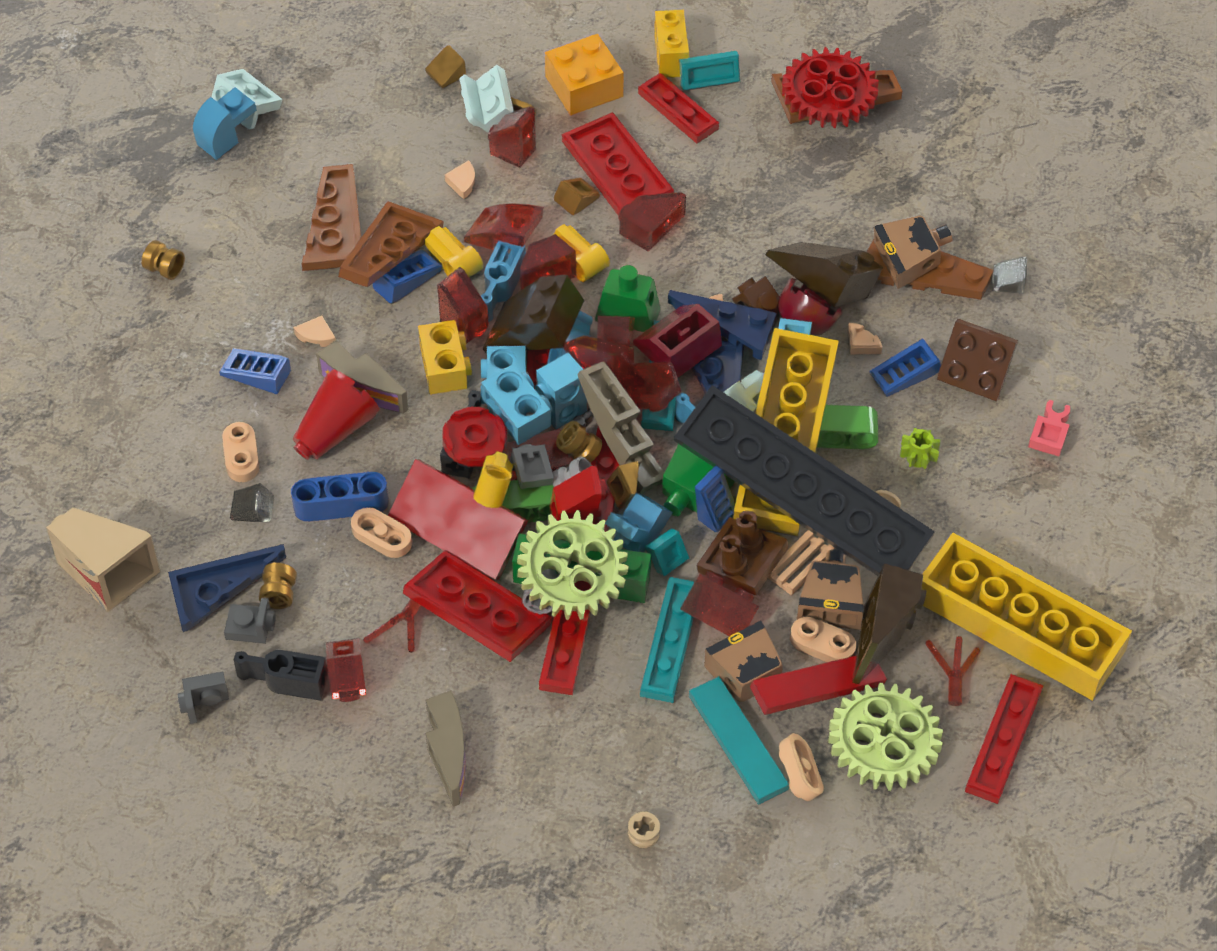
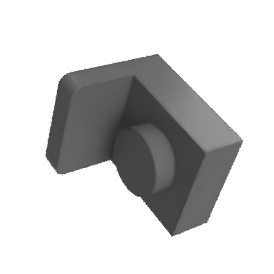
M525 444L512 450L510 462L513 464L512 471L516 472L520 489L552 485L554 476L545 444L537 446Z
M261 598L259 607L230 604L224 630L225 640L266 644L268 631L274 630L276 622V612L271 611L269 598Z
M223 671L182 679L184 692L177 693L181 714L188 713L190 724L197 723L195 706H212L220 701L229 700Z

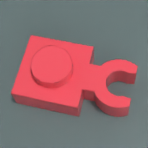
M1049 400L1046 404L1044 417L1038 415L1028 447L1060 456L1070 425L1066 424L1070 414V405H1066L1063 412L1057 413L1052 409L1054 401Z

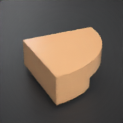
M469 160L445 174V182L463 199L470 195L475 182V171Z
M323 316L293 327L296 337L304 343L309 342L320 344V347H327L336 341Z
M848 323L850 355L882 353V343L877 335L874 336L871 332L865 330L863 325Z

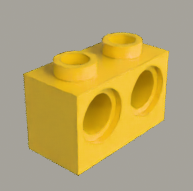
M684 10L655 11L654 39L658 74L661 73L666 78L680 77L679 59L689 58Z
M456 320L419 325V344L429 394L467 389V376L472 375L469 356L463 357L462 351L467 350L464 331L458 332Z

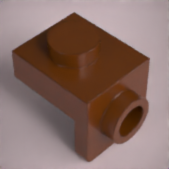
M766 276L756 282L752 277L737 287L740 293L732 298L735 304L742 300L747 307L779 313L778 304L780 296Z

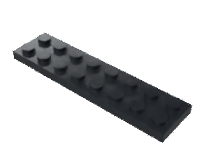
M713 385L674 436L676 443L711 466H717L722 469L726 476L877 576L884 563L910 570L934 536V530Z

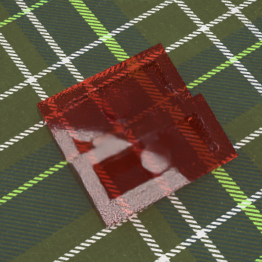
M517 203L486 207L464 236V242L493 250L498 241L523 247L543 218L544 207Z

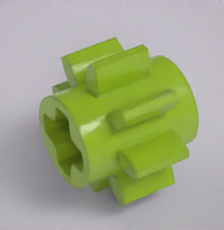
M914 428L910 436L904 434L902 436L900 457L907 459L909 467H923V469H926L930 460L932 462L938 461V450L941 441L940 439H934L931 430Z

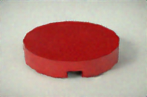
M466 407L455 411L447 423L445 422L442 430V445L447 455L455 462L468 467H482L486 456H491L497 451L504 452L507 446V427L501 417L497 414L495 416L489 413L488 409Z

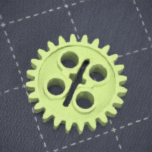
M576 510L573 519H569L567 513L562 511L561 520L559 521L550 514L548 515V525L546 526L540 521L536 522L537 533L529 530L527 532L526 538L530 543L521 542L520 551L524 554L518 555L517 564L523 567L518 569L517 575L520 578H526L522 582L521 588L522 590L533 589L529 594V600L534 601L540 598L539 609L541 611L548 605L552 606L553 617L558 614L559 610H564L565 618L569 620L572 611H577L581 620L584 618L586 609H589L596 616L598 604L608 609L610 605L608 596L617 599L619 591L616 587H624L626 579L621 575L627 574L628 566L621 563L627 561L628 554L626 552H618L622 549L624 542L623 540L613 541L616 533L615 529L607 532L604 531L606 522L604 519L597 525L593 524V514L591 513L587 516L586 520H581L578 510ZM564 539L571 546L566 549H560L555 546L554 542ZM598 551L603 558L594 561L589 559L586 553ZM544 554H550L551 557L546 558L544 557ZM571 561H575L578 563L574 566V569L568 567V565L571 564ZM547 569H553L558 572L559 577L547 579L543 576L542 572ZM600 572L601 576H596L594 573ZM581 580L586 581L592 588L587 591H581L575 587L574 583Z
M879 683L878 691L873 692L869 685H865L864 695L853 690L851 700L843 697L841 708L834 709V719L830 720L829 730L831 732H829L828 743L834 744L832 745L831 755L840 756L837 766L840 768L849 765L847 776L850 778L857 773L860 774L861 785L868 779L873 780V789H877L880 782H885L888 791H891L893 782L896 781L904 789L907 785V778H910L917 784L920 779V772L929 775L930 764L936 765L939 756L937 753H940L943 742L939 740L942 738L943 729L937 728L940 718L937 716L930 717L933 706L921 707L923 696L920 695L915 699H911L910 688L905 690L903 694L898 693L897 684L892 686L891 691H886L883 683ZM872 713H878V714H881V715L884 716V717H882V718H876V717H873V716L870 715V714H872ZM902 728H912L915 732H906ZM857 740H864V741L868 742L869 744H868V745H860V744H858V743L855 742V741H857ZM894 754L899 756L901 759L893 760L890 759L887 755Z

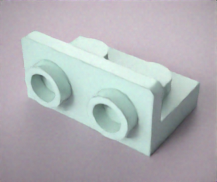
M496 65L476 81L465 74L460 77L466 118L473 126H478L489 133L514 114L507 78L503 68Z
M244 69L217 75L212 93L214 100L218 101L236 87L255 102L257 111L241 122L247 129L255 128L258 114L280 109L282 98Z

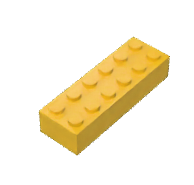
M774 328L756 414L816 453L839 341ZM739 486L733 519L739 518V514L743 511H752L757 515L758 528L798 536L800 524L743 486Z
M955 533L950 535L923 572L922 589L926 590L923 606L1092 701L1126 652L1132 630Z

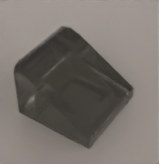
M1019 257L994 264L992 291L1023 294L1027 277V257Z
M261 483L234 491L230 519L232 521L269 522L274 503L273 493Z

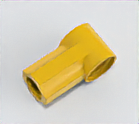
M561 225L550 237V245L569 262L571 271L581 282L587 281L610 266V259L603 247L598 243L591 245L571 225Z
M438 226L434 228L425 239V246L442 263L447 277L454 284H459L483 269V262L478 252L470 245L465 247L446 227L441 228Z
M497 451L495 454L485 458L473 495L475 501L485 507L499 508L503 504L512 478L511 472L513 464L509 461L507 454Z

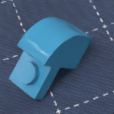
M236 87L218 101L212 97L208 98L200 107L193 123V133L197 145L215 160L219 159L239 143L235 127L257 111L255 102Z
M636 493L623 515L611 512L605 524L616 530L613 541L623 540V548L631 551L645 552V545L657 539L673 512L648 496Z

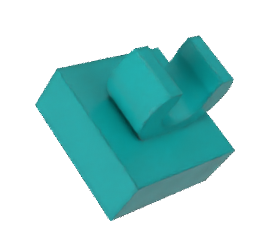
M673 528L659 535L650 544L645 545L646 552L651 554V560L656 572L663 576H666L689 559L680 532Z

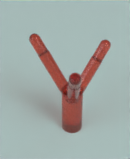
M410 599L400 613L365 636L363 641L369 643L400 621L405 620L407 621L408 651L410 653L414 652V616L421 608V605Z
M957 636L955 641L953 670L932 641L927 640L925 642L949 678L948 704L951 706L962 705V677L980 653V649L975 647L961 666L963 641L961 636Z

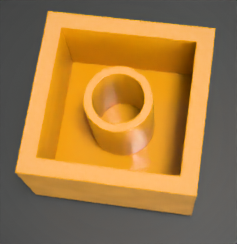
M599 34L545 52V77L570 116L623 97L624 72Z

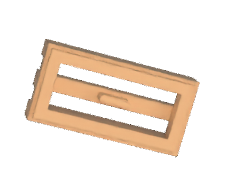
M807 530L784 553L768 579L792 596L805 583L811 563L790 583L786 581L817 550L821 553L813 561H826V553L829 550L835 549V547L830 544L828 546L825 545L823 539L814 537V533ZM808 544H811L781 575L778 576V574H779Z

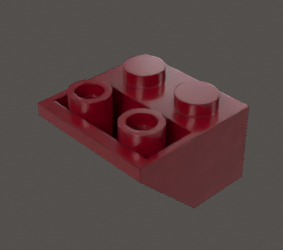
M699 304L683 305L635 338L633 345L674 381L722 346L720 324L716 318Z

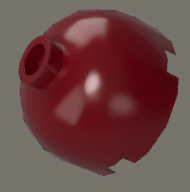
M790 278L779 297L778 308L783 319L812 322L810 335L813 336L828 332L842 315V309L839 307L835 312L831 305L804 284L801 288L794 285L797 279Z

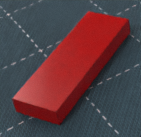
M659 73L638 86V94L696 144L719 130V122L663 74Z

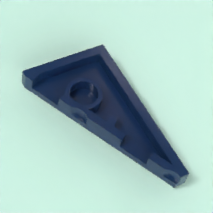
M670 290L668 294V304H671L675 309L683 305L699 304L719 321L721 336L725 337L728 342L735 346L739 343L746 345L753 350V357L762 360L776 322L777 313Z
M722 341L721 347L692 367L705 394L712 385L724 392L736 382H741L744 345L742 343L735 346L728 341Z
M284 544L168 572L182 631L190 630L263 575L266 565L280 563L286 559Z

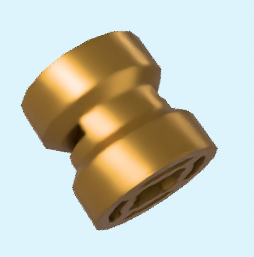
M153 240L145 248L141 264L143 268L151 272L159 271L161 276L174 280L184 266L185 255L178 249H168L164 243Z
M572 421L560 431L556 440V446L565 454L571 453L574 460L578 457H584L591 463L601 450L602 440L593 433H586V428L577 421Z
M270 563L266 565L262 575L264 585L260 588L259 601L261 602V598H269L270 608L284 609L291 606L294 595L291 587L296 583V570L284 563Z

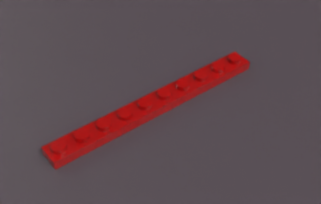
M599 426L596 436L602 440V447L598 456L591 462V465L597 466L599 479L605 480L606 497L601 499L602 516L596 519L595 525L603 519L606 521L611 512L613 513L615 500L607 485V480L619 466ZM605 524L604 531L607 532L610 530V527ZM581 580L574 583L575 587L581 591H587L592 588L586 581ZM589 609L585 610L584 618L581 620L577 611H572L569 620H566L564 610H559L558 614L554 617L539 680V690L573 696L591 616Z

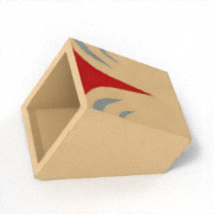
M74 507L66 513L57 516L46 527L57 563L107 612L160 573L152 537L147 531Z

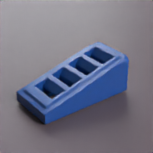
M421 249L412 253L375 281L373 289L391 304L441 271L442 266ZM419 263L423 268H419L416 264Z
M922 338L869 372L886 397L936 375L940 371L941 363ZM921 358L924 361V364H922L921 366L917 362V359ZM908 363H911L914 368L911 372L906 367ZM899 368L904 376L899 378L894 370ZM888 373L894 382L889 385L882 376L883 374Z
M233 348L219 373L220 376L278 394L291 372L289 358L284 356ZM237 360L241 361L237 369L232 368ZM248 363L252 364L249 370H244ZM258 367H261L260 372H256Z
M714 466L695 486L698 520L712 531L719 532L729 517L732 518L734 516L735 502L722 469Z

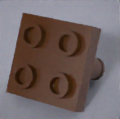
M957 319L937 380L997 401L1000 397L1018 340Z
M743 511L736 520L729 517L697 563V571L699 574L757 595L788 549V540L759 529L757 515L752 511Z

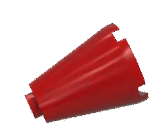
M335 369L326 374L293 436V441L296 443L293 447L294 450L307 460L310 457L318 459L372 420L380 410L375 400L365 390L360 392L353 386L356 383L354 380Z

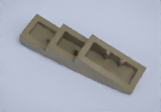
M604 361L579 371L577 375L589 407L618 464L623 465L636 461L639 463L637 493L641 494L661 485L665 472L649 452L654 443L636 420L641 412Z

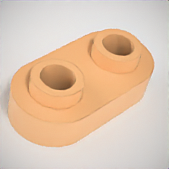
M232 423L225 428L222 435L227 474L236 482H247L254 479L259 472L255 432L252 426L247 423Z
M362 508L352 516V533L359 541L390 558L402 557L410 551L412 546L411 533L405 525L374 508ZM366 527H373L372 530H364ZM393 542H399V543H400V544H398V545H390V544L393 543Z
M813 617L799 618L791 627V644L800 652L825 662L855 656L856 640L852 634ZM803 630H811L813 633L807 634ZM841 642L844 646H836L834 643Z
M792 733L780 741L779 757L785 765L792 793L805 801H811L823 793V782L809 745L800 735Z

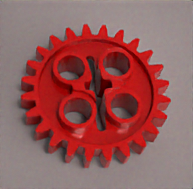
M824 47L823 53L819 54L815 49H812V56L801 53V61L793 59L792 66L786 67V74L783 75L782 95L785 96L784 103L785 105H790L791 113L799 111V120L809 117L810 125L817 120L820 121L821 128H824L827 122H831L833 128L837 127V122H842L845 127H848L849 119L858 123L860 115L867 117L869 109H874L879 90V80L875 79L876 72L869 71V62L861 64V56H857L854 59L850 58L851 51L841 55L839 48H836L834 53H829L827 47Z

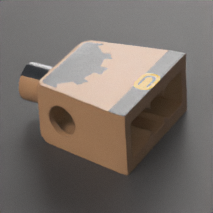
M915 216L874 226V243L897 289L937 267L940 264L941 258L940 246L952 242V235L946 224L931 230L923 216Z
M836 549L829 550L826 553V561L815 560L811 562L799 599L797 619L813 617L835 627L861 630L864 606L860 568L856 565L845 564L846 555Z
M761 620L705 649V668L714 678L719 676L730 694L739 702H744L754 697L750 689L753 680L781 674L783 670L779 655Z

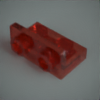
M707 571L705 576L697 573L695 581L679 609L727 636L747 628L759 608L758 605L752 603L755 596L737 587L735 592H732L723 587L726 580L710 571Z

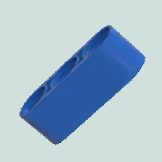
M378 472L307 478L297 481L291 488L294 513L302 521L310 522L352 517L356 511L362 508H374L383 512L389 503L386 479Z

